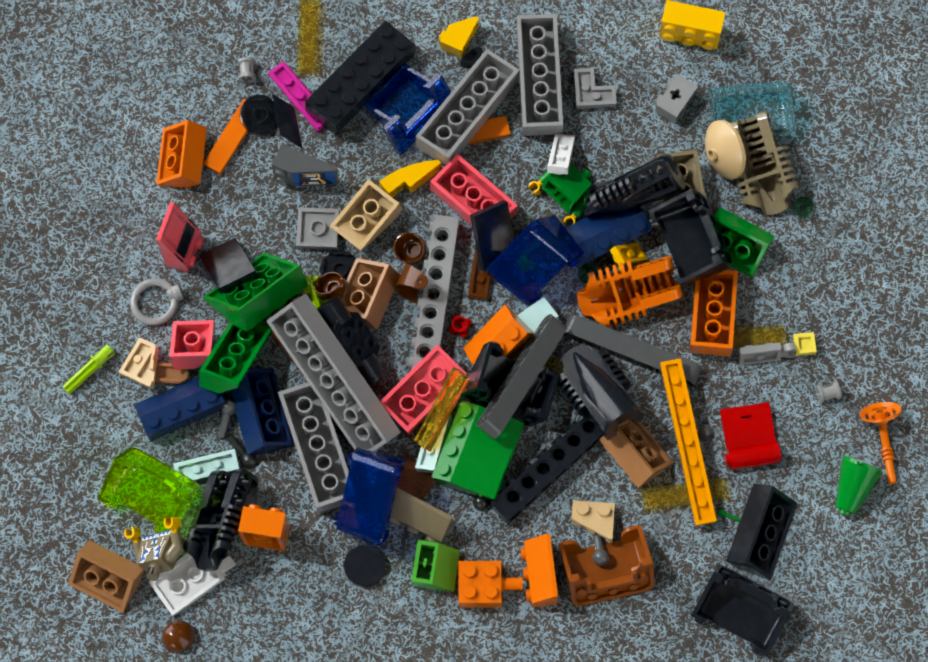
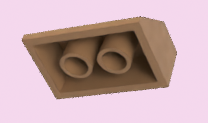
M356 258L346 280V287L341 299L349 312H359L367 327L377 330L400 274L390 264Z
M627 419L618 425L619 428L615 430L616 436L608 441L604 436L599 439L604 449L612 455L618 466L626 472L631 482L638 488L649 483L674 464L673 460L640 421L633 424L631 420Z
M89 540L77 553L68 585L123 613L141 582L144 569L136 563Z

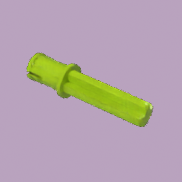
M106 344L98 353L90 356L91 360L63 385V389L68 394H71L99 367L102 369V365L116 353Z

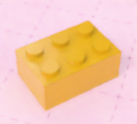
M666 0L659 37L667 42L675 40L687 46L699 45L706 50L718 49L725 12Z

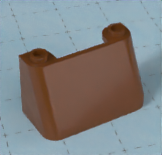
M641 525L629 526L622 531L621 540L603 544L604 550L608 552L610 557L609 562L605 566H598L593 562V554L596 551L595 546L581 549L579 543L573 540L558 543L570 597L575 606H584L649 591L654 587L653 561Z

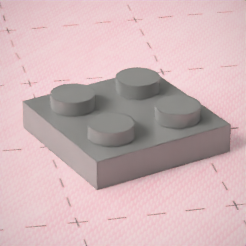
M298 207L296 248L337 250L338 233L330 225L338 217L339 209Z

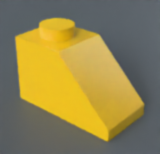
M475 16L448 25L446 31L443 30L439 36L440 49L462 58L479 27V18Z

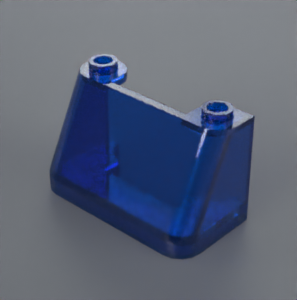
M552 215L531 222L488 266L486 271L522 303L530 306L542 299L543 293L541 290L563 268H573L576 266L584 252L558 218Z
M359 447L354 452H350L347 461L350 468L340 513L337 512L334 518V525H337V530L374 545L383 546L386 543L390 532L388 527L390 526L389 521L396 490L401 479V470H404L406 459Z

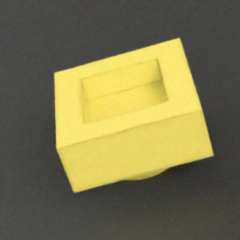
M814 332L793 334V343L796 348L795 356L816 354Z

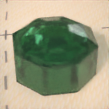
M799 197L794 201L793 212L798 217L806 218L812 213L813 202L808 197Z

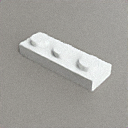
M555 134L547 173H554L556 175L568 174L575 144V135Z

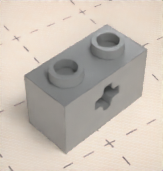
M677 74L675 79L671 78L665 87L667 89L663 95L660 94L654 103L656 105L655 112L674 124L682 116L698 90L696 84Z

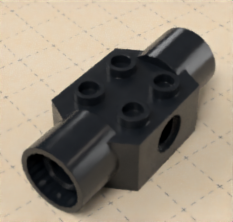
M339 295L316 308L369 386L387 374L377 358L380 347L359 312H349Z

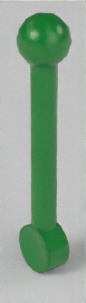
M723 509L717 511L719 517L724 516L737 522L741 520L739 517L726 513Z

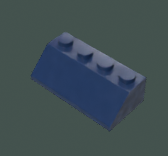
M638 206L628 210L592 214L560 230L559 235L564 240V245L577 268L609 252L614 246L623 245L647 233L652 228L643 210Z
M249 368L238 388L230 390L236 405V414L247 455H263L294 446L290 428L279 398V388L274 370L272 368Z
M198 376L138 402L134 406L151 442L221 411V406L225 402L221 393L218 394L199 387Z

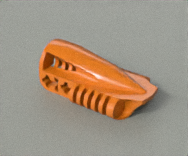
M671 255L632 267L630 260L626 261L627 269L624 268L623 262L619 263L621 271H617L616 265H612L614 273L610 274L609 267H606L607 275L603 276L602 270L599 269L598 278H596L594 271L588 273V283L584 288L576 292L578 306L583 316H591L599 324L611 328L610 320L612 319L615 326L619 325L617 321L619 317L622 324L626 323L625 315L628 316L629 322L633 321L631 313H635L636 319H640L638 311H642L643 317H646L645 309L683 297L680 285L672 277L674 264Z

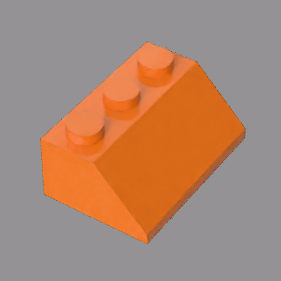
M186 120L163 128L156 185L189 188L200 184L207 127Z
M505 304L463 349L473 365L483 345L490 341L499 343L504 350L503 356L511 358L534 332Z
M544 534L524 541V547L520 548L521 559L526 560L527 568H523L524 581L529 583V589H525L526 600L531 602V607L557 605L558 600L550 534Z

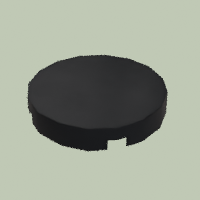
M258 94L251 96L240 108L239 117L241 123L252 134H267L278 124L274 102L266 95Z
M342 250L329 253L321 262L319 268L320 277L325 273L334 271L340 273L346 281L356 258L351 253Z
M358 545L346 555L344 571L348 580L354 585L371 587L379 583L384 577L386 570L385 558L376 547Z

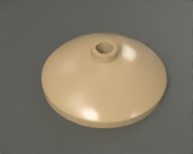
M725 120L712 122L705 135L707 158L713 169L720 176L729 180L736 179L742 175L746 165V154L742 139L729 122Z

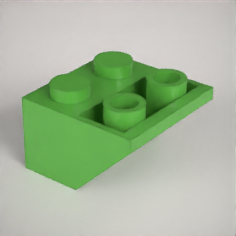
M418 540L411 580L412 586L454 593L460 550L437 542Z

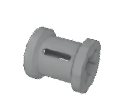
M244 57L238 59V65L240 66L238 78L240 82H254L256 80V75L254 74V65L256 63L254 58Z
M837 381L822 387L820 385L816 386V393L820 404L824 403L825 400L833 398L841 399V391Z

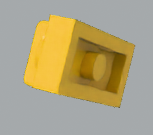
M639 243L617 245L610 250L613 255L612 259L620 271L619 263L623 262L624 268L627 269L626 261L630 260L632 267L648 260Z

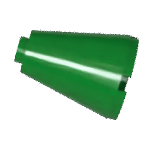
M843 456L835 507L839 508L838 513L850 517L851 513L856 514L883 471L870 464Z

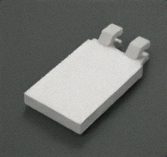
M187 553L176 562L172 570L160 573L159 579L157 581L150 580L149 584L174 617L225 580V576H227L225 572L234 567L236 563L232 557L228 556L222 560L218 570L206 572L198 570L193 557Z

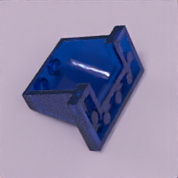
M404 64L363 105L367 112L383 125L382 129L394 150L399 155H402L416 141V135L450 95L451 91L441 74L436 73L429 79Z

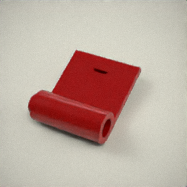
M769 402L720 409L727 454H724L726 467L729 466L730 470L781 463V452L775 438Z

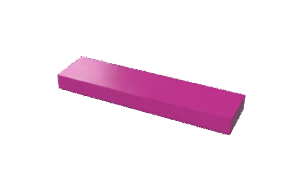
M283 61L268 72L269 77L317 132L323 129L324 126L305 111V101L312 94Z

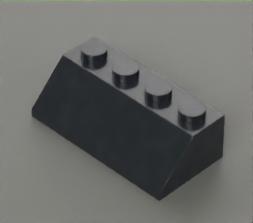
M753 484L726 561L737 569L770 580L797 502L772 485Z

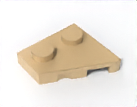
M139 338L119 370L120 375L153 390L159 348L155 344Z
M573 500L571 523L585 528L593 535L596 533L606 538L608 543H612L615 503Z

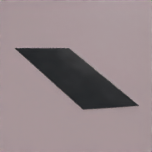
M272 94L280 135L302 148L294 106Z

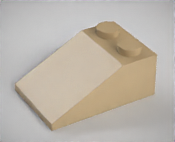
M368 179L330 227L362 251L394 221L403 208L399 202Z

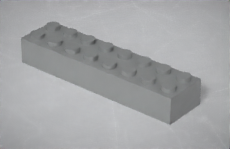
M307 294L294 300L267 320L277 338L360 459H363L401 433Z

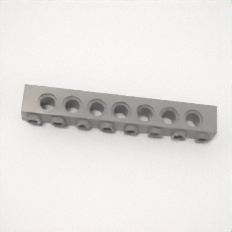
M435 215L434 221H430L429 233H432V238L427 240L426 252H429V257L424 259L423 271L426 272V277L428 278V285L420 290L423 291V297L418 298L417 310H420V316L415 318L414 329L417 330V336L412 337L411 349H414V356L409 357L408 368L411 370L423 359L419 355L422 351L430 352L437 344L440 347L442 344L459 230L458 217ZM444 235L448 239L446 241H439L437 238ZM438 254H441L445 258L443 260L438 261L434 257ZM438 273L442 277L439 280H434L431 276ZM431 293L439 295L437 299H430L428 296ZM428 312L436 314L432 319L427 318L425 315ZM427 331L433 333L431 338H425L422 335Z

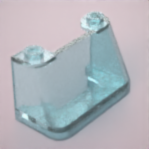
M774 81L707 88L711 123L717 120H725L730 123L769 111L777 136L790 135L789 132L795 131L791 82Z

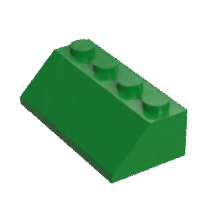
M230 322L199 370V387L218 394L238 388L273 331L271 327L259 322L253 329L246 331L234 326Z

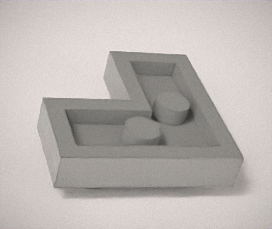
M594 68L574 69L576 109L616 107L615 85L595 86Z

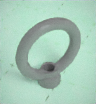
M151 278L136 286L130 298V307L134 317L139 322L149 326H158L168 322L175 315L179 301L183 300L184 296L179 284L173 286L166 280ZM152 286L164 288L171 301L167 312L157 318L145 316L138 306L141 293Z

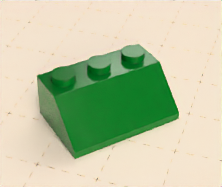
M720 208L714 217L733 260V268L753 277L775 236Z

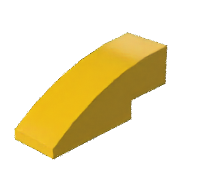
M439 160L424 161L401 168L380 180L379 188L392 198L404 188L411 194L442 170L441 162Z

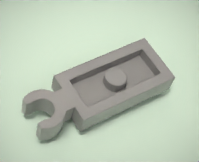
M770 342L764 345L741 347L738 354L739 365L780 361L781 357H795V344L791 342L781 346L780 343Z

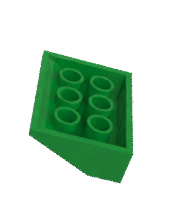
M264 252L250 262L257 273L256 277L220 294L216 287L203 296V299L234 326L248 331L253 329L261 320L269 317L277 308L285 305L292 297L300 294L308 286L300 265Z
M461 401L432 478L440 486L496 500L524 423L511 418L502 433L497 438L491 439L476 426L486 408Z

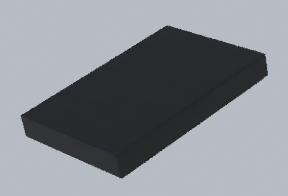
M502 200L470 215L481 271L486 272L518 257L507 201Z
M236 238L199 255L201 262L220 294L257 276L254 267Z

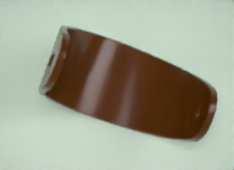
M405 264L395 289L405 299L418 304L417 290L424 289L428 285V278L414 266ZM432 293L429 294L428 297L430 299H435Z

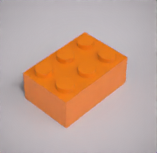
M250 504L249 507L243 506L238 530L243 544L286 551L290 530L286 513H283V510L278 508L264 510L261 506Z

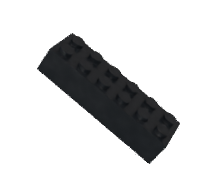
M385 20L305 101V111L336 136L415 55V44Z

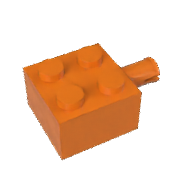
M459 561V608H501V592H504V590L523 591V577L503 578L501 576V561Z

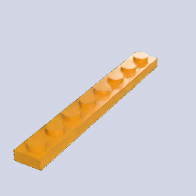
M681 358L660 362L695 526L717 522Z

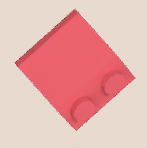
M214 320L173 321L169 357L174 370L196 369L206 361L212 351Z

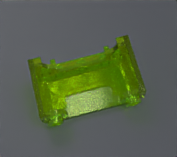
M130 447L114 458L97 500L101 501L108 508L118 507L123 504L155 523L154 532L159 533L170 530L164 526V519L166 517H177L182 522L199 492L200 485L146 452Z

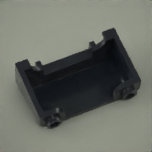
M690 189L649 210L651 216L649 221L654 229L657 228L662 231L676 265L673 268L672 277L677 284L684 286L734 267L733 260L710 205L702 193Z
M490 341L483 345L460 394L463 399L484 408L488 406L516 362L503 356L504 350L499 343ZM544 366L511 418L523 422L525 426H533L548 420L560 375L553 372L551 368Z
M717 565L691 616L695 618L694 620L703 626L714 623L750 642L752 652L759 656L765 655L768 657L794 604L785 597L730 568Z

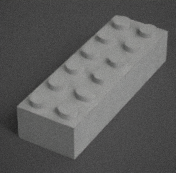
M557 14L517 15L522 136L563 134Z
M486 49L416 135V147L446 166L457 154L464 150L519 81V69Z
M307 382L279 391V398L317 513L319 514L358 501L330 414L310 384Z

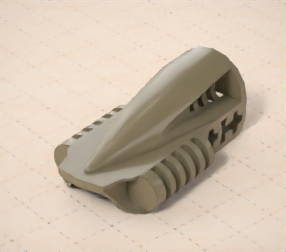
M769 111L758 113L748 119L730 122L739 133L746 154L744 172L740 177L736 178V181L744 180V182L737 184L738 188L746 187V189L739 191L740 195L748 194V196L741 198L743 205L748 204L760 207L765 216L779 214L789 209L791 191L799 188L797 181H789L796 178V175H787V173L794 171L793 167L785 168V166L792 164L791 160L783 161V159L790 157L789 153L781 154V152L788 149L787 146L779 147Z

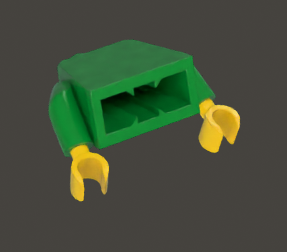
M570 165L568 174L556 175L546 171L539 177L538 182H530L528 188L530 190L534 186L538 187L533 192V195L537 196L541 193L542 186V189L568 214L572 212L571 216L564 218L563 225L567 220H572L574 224L575 219L579 218L585 210L586 197L591 195L589 191L591 182L589 180L592 178V175L587 169L580 172L577 168Z

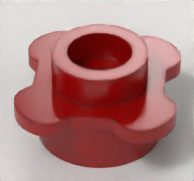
M454 315L452 317V325L448 328L449 333L458 334L465 338L468 335L467 330L472 325V322L469 318L466 319L462 316Z

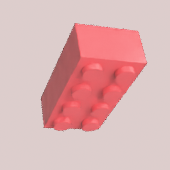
M459 154L430 181V190L471 226V214L502 200L508 202L511 220L517 214L518 205Z

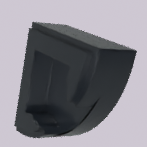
M482 48L473 49L463 56L460 66L472 68L482 55Z

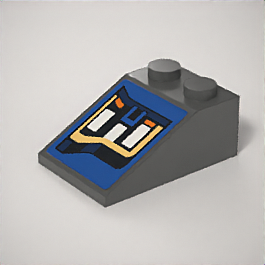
M284 144L281 145L272 163L274 178L277 183L283 186H287V184L291 186L338 185L339 183L338 168Z

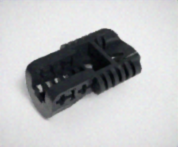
M663 154L593 189L591 195L586 197L585 217L590 214L632 209L668 198L684 190V179L674 158L669 154Z
M580 344L561 356L564 366L563 373L560 374L557 384L580 416L589 414L607 441L617 435L615 430L619 428L618 425L627 419L631 420L633 424L644 419L642 412L626 391L630 386V382L607 350L603 349L597 352L596 350L589 349L584 344Z
M215 470L210 473L200 504L196 506L195 510L197 512L193 515L195 519H192V526L188 530L190 533L187 534V540H185L183 549L193 557L198 570L206 572L218 570L222 560L226 558L227 554H231L233 549L231 544H234V537L238 533L237 530L239 529L243 506L249 507L252 503L259 483V479L248 470H235L232 475L223 470Z

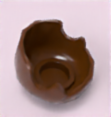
M405 232L396 238L393 251L400 261L415 264L424 258L426 243L419 235Z
M332 271L318 277L317 285L313 286V289L321 299L329 301L338 295L340 297L343 295L346 281L340 273Z
M181 620L169 623L163 630L161 637L165 650L172 654L186 652L195 641V632L188 622Z

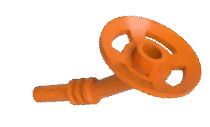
M879 402L864 407L859 415L863 421L876 423L879 426L882 461L885 462L888 483L892 485L896 484L897 480L893 463L895 457L894 452H892L893 448L890 446L887 423L898 417L902 410L901 406L896 403Z

